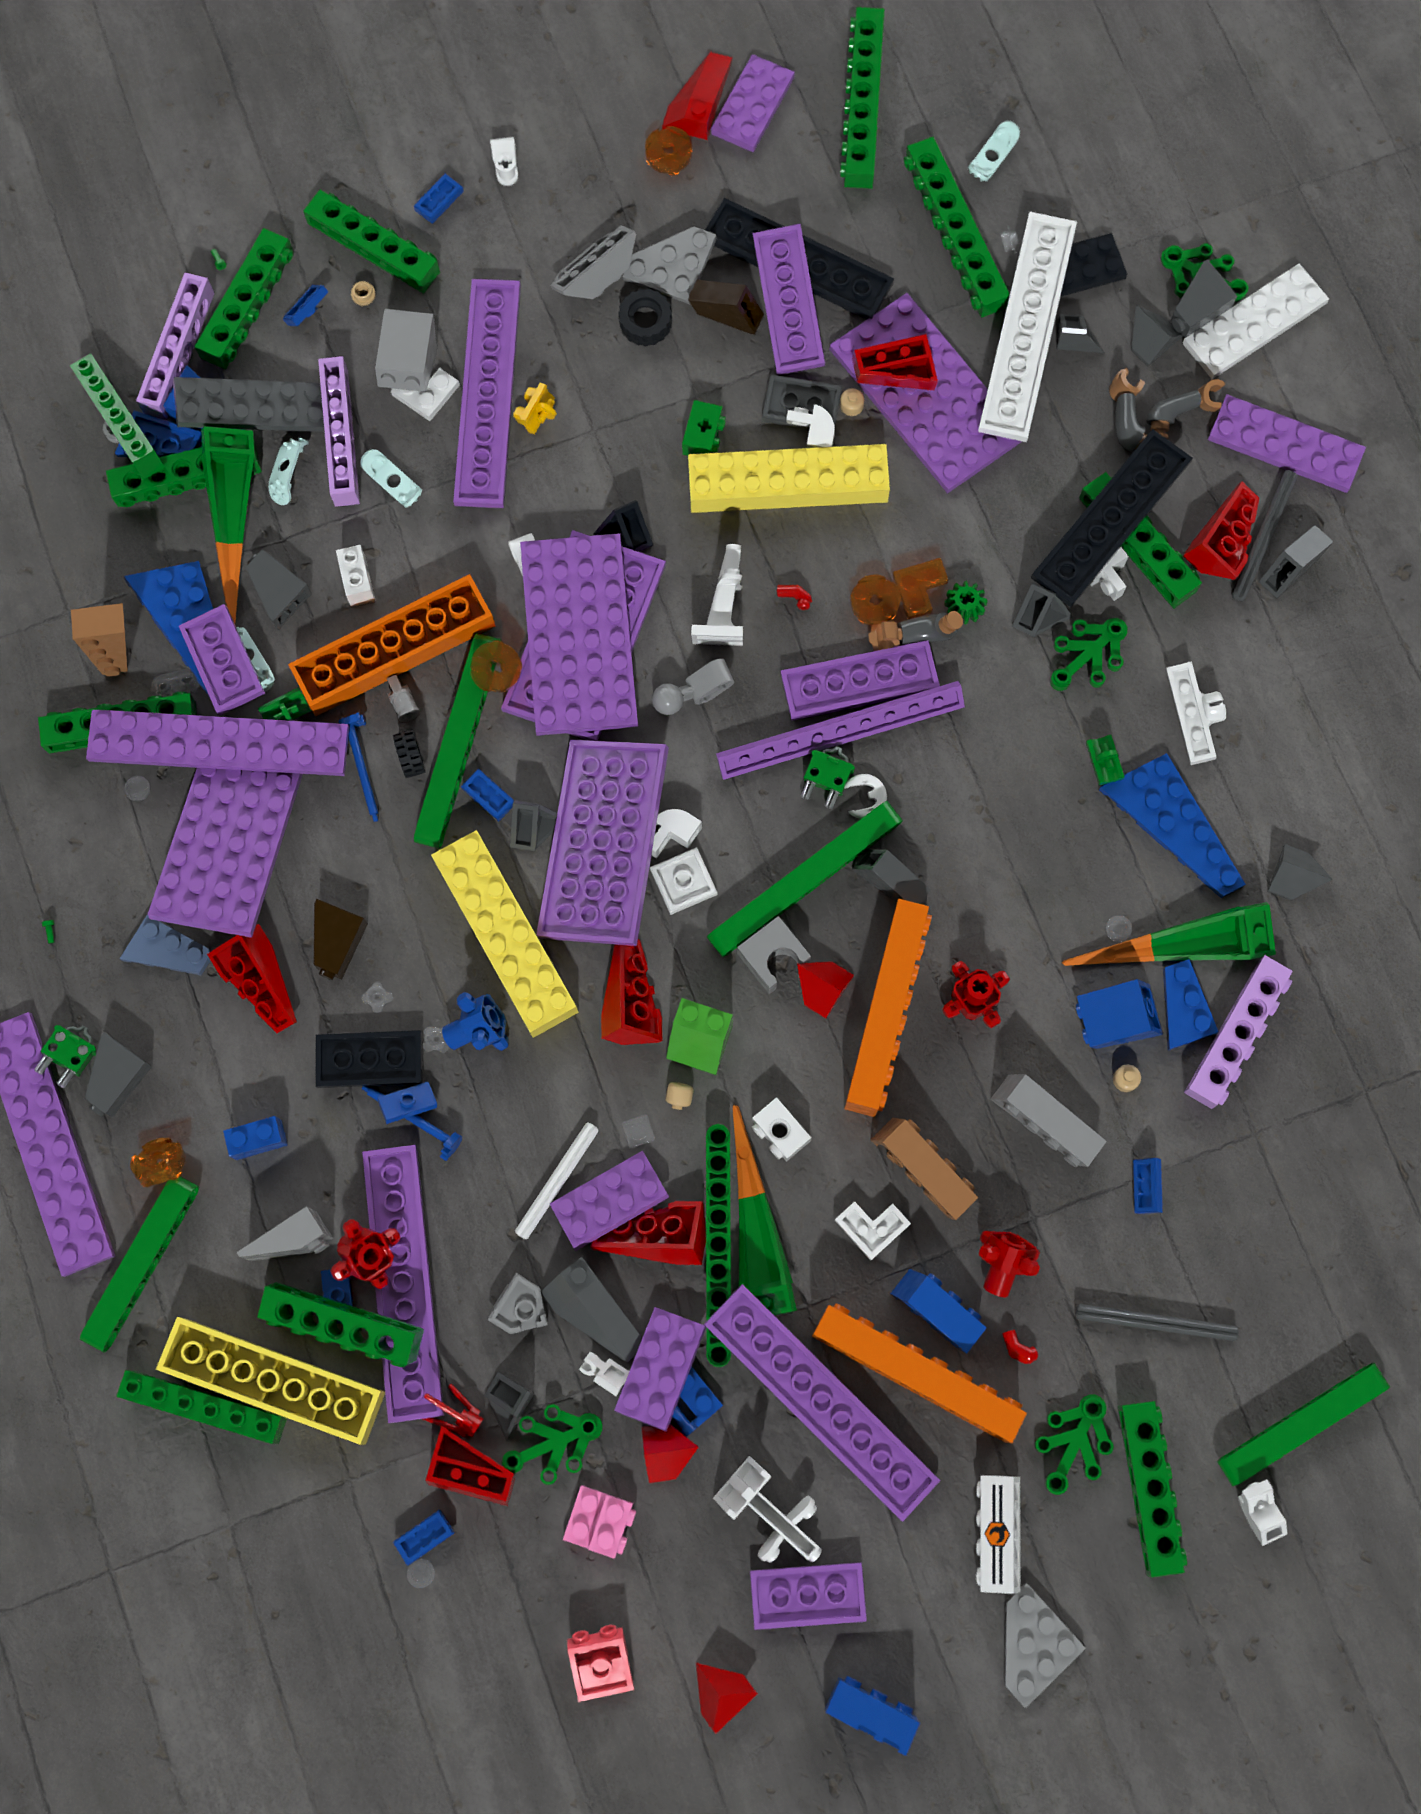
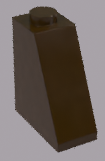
M697 280L689 294L688 301L698 315L749 334H756L764 316V313L746 285Z
M316 899L314 903V966L319 970L318 974L329 980H333L336 977L342 980L368 923L363 917Z

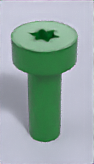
M212 249L211 253L216 261L215 267L217 270H223L227 266L225 260L220 258L216 249Z
M54 920L42 922V927L46 929L48 944L55 943L52 929Z

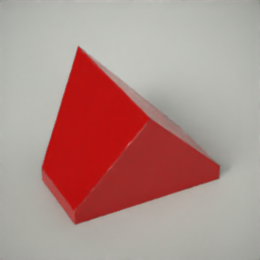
M832 961L797 963L804 1006L826 1019L854 975Z
M670 1424L667 1431L653 1426L641 1427L649 1483L677 1479L699 1447Z
M696 1663L701 1714L716 1734L758 1693L743 1674Z

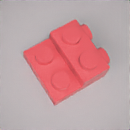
M606 1625L600 1629L599 1633L589 1634L587 1631H578L572 1635V1638L567 1639V1650L579 1702L634 1690L623 1627L616 1629L615 1625Z

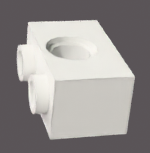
M361 545L336 550L345 594L350 606L354 607L375 602L366 557Z
M777 1097L752 1118V1122L755 1124L752 1126V1129L761 1139L767 1138L772 1144L769 1149L778 1159L783 1157L787 1162L811 1141L809 1134ZM782 1125L787 1129V1134L782 1138H777L772 1133L773 1127Z

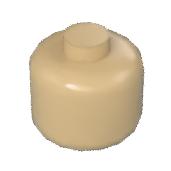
M851 388L842 393L840 409L844 414L856 416L862 412L865 401L862 392Z
M1122 1065L1113 1075L1114 1085L1123 1092L1133 1091L1141 1082L1140 1071L1133 1065Z
M671 1082L668 1085L666 1102L672 1104L673 1109L682 1110V1107L690 1106L694 1092L693 1087L684 1083Z

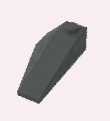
M582 1257L562 1271L541 1291L556 1314L626 1363L636 1356L642 1341L641 1335Z

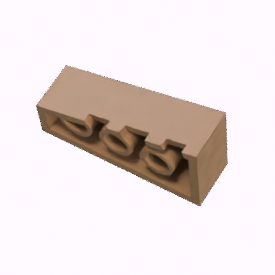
M123 603L71 610L73 640L102 675L117 676L121 672H128Z
M892 1118L870 1140L876 1146L883 1145L888 1150L887 1157L900 1168L905 1167L907 1169L905 1171L906 1176L918 1187L923 1186L925 1188L923 1193L949 1219L957 1220L978 1199L977 1195L973 1192L975 1187L966 1178L961 1179L955 1173L957 1168L947 1158L943 1160L937 1154L939 1149L931 1140L927 1139L925 1141L920 1136L919 1132L921 1130L912 1120L906 1121L905 1119Z

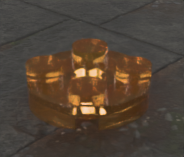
M668 126L666 127L667 129L661 131L659 129L654 130L648 136L645 143L646 162L658 172L668 173L671 176L679 174L680 170L684 169L692 158V144L688 134L682 129ZM673 147L672 153H665L663 150L664 148Z
M878 574L868 575L860 579L852 590L850 598L851 609L858 617V620L863 624L870 625L881 624L884 621L889 622L891 619H894L901 603V594L898 586L893 581L890 582L885 579V576ZM872 595H876L877 598H882L883 601H880L878 605H874L869 600L872 599Z
M494 640L481 645L474 652L470 665L471 677L476 685L484 691L506 692L518 681L522 670V663L519 655L512 647L504 644L502 641ZM491 662L500 663L502 672L499 673L497 670L492 672L490 670L492 667Z
M158 1138L142 1146L143 1151L138 1156L135 1153L130 1162L135 1178L140 1181L143 1187H150L168 1180L178 1179L183 1173L182 1167L185 1164L186 1155L179 1142H172L171 1138Z

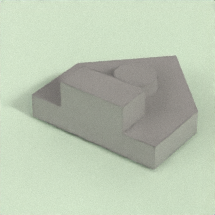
M515 1273L494 1304V1308L487 1320L509 1334L548 1325L540 1287Z

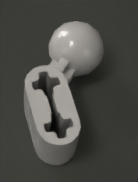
M723 658L716 659L690 675L685 680L687 685L678 688V686L667 683L657 687L652 694V704L658 713L673 715L681 709L683 702L693 699L697 705L712 700L734 684V680Z

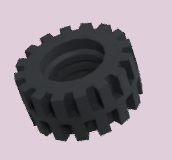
M413 729L394 734L393 740L405 778L426 773Z

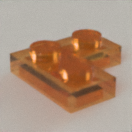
M941 558L893 571L892 576L908 620L932 613L933 608L926 590L948 584L949 579Z

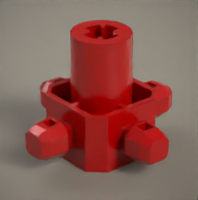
M959 961L952 965L951 971L955 979L958 978L959 980L955 982L952 989L951 997L954 1002L951 1000L945 1004L942 1009L943 1013L948 1019L959 1015L960 1011L966 1019L976 1020L983 1016L982 1020L987 1027L994 1028L1001 1023L997 1010L993 1011V1008L1000 1001L1001 992L999 989L1006 986L1010 978L1005 971H999L991 977L987 971L976 969L969 974L968 971L970 969L964 962Z
M354 1219L348 1220L343 1224L345 1235L337 1244V1251L343 1262L339 1261L330 1272L337 1281L344 1280L352 1275L358 1279L370 1281L374 1287L382 1289L388 1285V1277L385 1270L392 1265L394 1258L389 1247L392 1248L397 1244L401 1237L395 1228H389L379 1233L372 1229L361 1227Z
M982 1232L980 1236L982 1246L979 1250V1256L990 1264L983 1288L993 1295L1008 1297L1016 1275L1036 1276L1038 1274L1040 1266L1036 1260L1039 1257L1040 1251L1021 1236L1011 1232Z

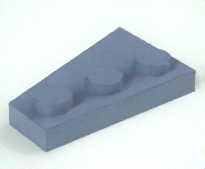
M147 915L121 955L120 960L202 975L211 961L207 954L212 950L160 921L149 919Z

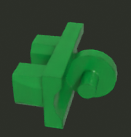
M299 687L258 707L263 719L293 721L311 711Z
M1112 735L1087 740L1086 746L1098 784L1103 785L1123 780L1125 776Z

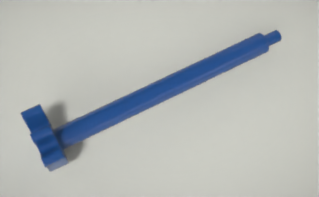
M356 713L344 717L338 722L339 724H348L349 726L348 737L369 814L372 816L373 821L377 822L379 821L377 817L378 810L355 730L357 727L366 725L363 714Z
M362 1087V1090L367 1092V1095L378 1101V1097L384 1096V1094L373 1087ZM417 1115L405 1118L443 1142L444 1147L441 1150L440 1158L445 1161L457 1150L463 1137L456 1132L449 1136Z

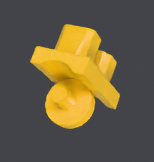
M539 383L537 388L528 387L524 397L528 403L526 408L519 406L513 413L516 421L524 425L527 431L532 434L536 433L540 424L544 423L546 418L553 420L557 414L552 408L555 404V397L549 393L547 385Z

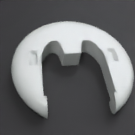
M869 774L853 776L847 781L844 788L847 789L860 785H868L873 788V791L868 792V798L876 801L872 807L848 811L849 814L859 819H862L880 804L887 801L885 786L878 778Z

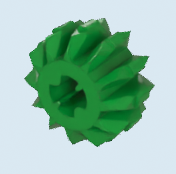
M967 580L964 581L963 587L958 583L954 584L953 590L947 591L946 596L948 599H945L944 606L948 607L947 613L951 611L958 612L962 616L965 625L968 624L969 618L974 622L978 621V615L982 616L985 614L984 607L988 603V600L983 598L985 591H977V583L973 584L972 587L968 586Z

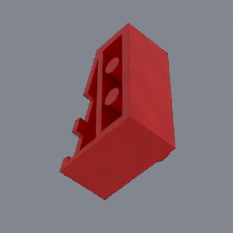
M927 334L854 350L852 363L857 383L933 391L936 388L938 379Z
M441 1426L425 1481L433 1487L508 1506L515 1483V1476L512 1472Z

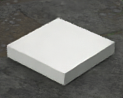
M697 847L650 867V871L670 915L717 895L715 886Z

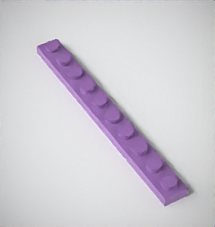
M956 681L716 753L721 776L725 780L811 754L813 750L821 751L964 708L961 684Z

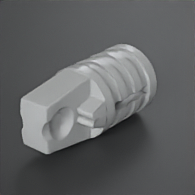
M396 675L387 678L392 689L387 695L398 715L399 721L408 722L418 717L420 710L413 699L408 685L402 687Z

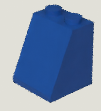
M1136 979L1077 996L1078 1004H1076V1011L1078 1017L1083 1019L1085 1029H1082L1085 1043L1089 1044L1091 1048L1099 1049L1163 1035L1151 987L1146 982Z

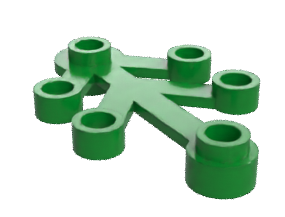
M1204 243L1200 247L1182 250L1179 246L1173 245L1162 252L1161 263L1165 268L1172 271L1176 283L1174 293L1177 297L1182 298L1186 292L1179 290V287L1187 290L1190 285L1185 281L1182 269L1189 272L1193 280L1203 262L1195 264L1189 260L1197 257L1203 261L1209 260L1213 253V247L1210 244ZM1202 250L1208 251V254L1202 253ZM1225 254L1221 258L1209 260V262L1215 269L1227 272L1232 269L1234 258L1229 254ZM1223 261H1228L1230 265H1225ZM1224 279L1233 291L1240 293L1236 294L1237 298L1235 301L1243 300L1248 292L1246 281L1235 279L1229 282Z
M1110 618L1104 624H1087L1084 620H1076L1071 628L1075 636L1081 637L1084 634L1101 636L1096 641L1069 640L1066 636H1058L1055 639L1053 646L1059 653L1083 651L1065 669H1057L1052 673L1050 684L1057 691L1066 690L1071 683V677L1091 658L1092 674L1089 678V683L1095 688L1101 687L1106 680V676L1102 672V648L1109 642L1110 658L1107 662L1109 670L1119 671L1124 663L1123 658L1120 656V641L1126 637L1128 628L1123 620ZM1081 625L1084 630L1078 631L1075 626ZM1111 627H1118L1119 632H1113ZM1063 641L1066 646L1060 647L1057 642ZM1117 660L1120 665L1114 666L1111 661ZM1064 675L1066 680L1060 681L1057 676ZM1099 676L1102 681L1095 682L1093 677Z
M1095 1394L1086 1395L1080 1400L1079 1407L1063 1412L1053 1411L1047 1415V1424L1052 1428H1060L1064 1422L1081 1418L1076 1429L1050 1437L1040 1436L1034 1442L1035 1449L1040 1453H1047L1051 1448L1069 1443L1056 1471L1048 1474L1045 1479V1487L1050 1493L1061 1495L1068 1489L1069 1483L1066 1475L1079 1449L1085 1464V1477L1089 1480L1100 1478L1102 1470L1096 1464L1087 1436L1091 1424L1098 1439L1096 1443L1097 1452L1101 1455H1109L1114 1449L1113 1442L1108 1438L1102 1420L1107 1408L1105 1401L1100 1396ZM1090 1403H1094L1097 1407L1094 1414L1089 1413L1087 1410ZM1054 1414L1060 1417L1058 1425L1051 1423V1416ZM1041 1439H1045L1048 1442V1447L1045 1450L1039 1448L1038 1443ZM1103 1441L1109 1444L1107 1452H1103L1100 1449V1444ZM1091 1466L1097 1469L1095 1477H1091L1088 1474V1469ZM1053 1478L1060 1480L1061 1484L1057 1489L1051 1486Z
M548 1405L544 1410L545 1418L549 1421L559 1420L574 1427L566 1432H561L538 1423L531 1416L522 1417L519 1421V1428L522 1432H533L548 1438V1440L522 1452L516 1450L508 1451L502 1458V1466L512 1473H517L523 1469L525 1462L553 1450L547 1467L540 1474L541 1481L546 1485H551L557 1480V1470L567 1444L578 1439L573 1456L569 1457L566 1461V1469L571 1473L579 1472L583 1467L582 1459L589 1441L597 1439L602 1433V1421L597 1415L585 1413L577 1417L562 1411L557 1405ZM552 1407L558 1411L555 1418L548 1416V1410ZM525 1419L532 1421L533 1425L529 1430L523 1428L522 1424ZM586 1422H592L594 1425V1429L590 1433L584 1430ZM511 1456L516 1457L518 1460V1464L515 1467H510L508 1464V1459ZM572 1459L579 1461V1468L577 1470H572L569 1467V1462ZM546 1471H552L554 1474V1479L550 1482L544 1479Z

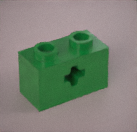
M697 400L693 401L682 442L683 455L718 453L720 438H717L719 430H724L726 416H723V406Z

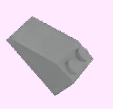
M306 1206L236 1253L239 1257L249 1261L310 1254L312 1252L317 1254L329 1246L328 1242L333 1237L317 1211Z

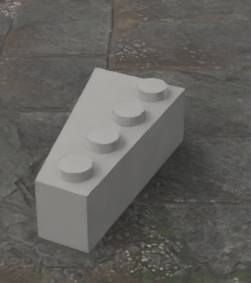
M1026 1074L1008 1075L990 1099L1020 1121L1029 1131L1044 1139V1143L1047 1146L1064 1154V1159L1074 1167H1088L1107 1142Z

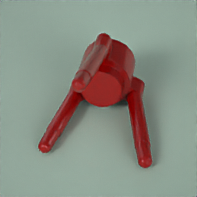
M449 1384L448 1388L469 1412L464 1409L460 1414L428 1393L424 1394L425 1399L456 1418L455 1424L458 1426L434 1417L422 1420L440 1427L443 1426L463 1437L467 1434L471 1438L484 1420V1418L479 1416L481 1411L474 1407L453 1384Z

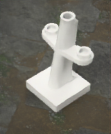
M726 545V552L707 624L692 625L691 636L693 644L743 646V626H734L731 622L735 593H739L742 590L740 585L742 575L740 570H738L741 545Z
M749 1456L713 1499L734 1520L748 1505L775 1529L758 1552V1557L762 1561H768L769 1563L774 1561L780 1552L778 1547L785 1538L807 1560L814 1562L820 1556L822 1549L803 1533L796 1524L803 1518L809 1519L817 1509L815 1501L810 1496H806L785 1516L759 1492L772 1476Z

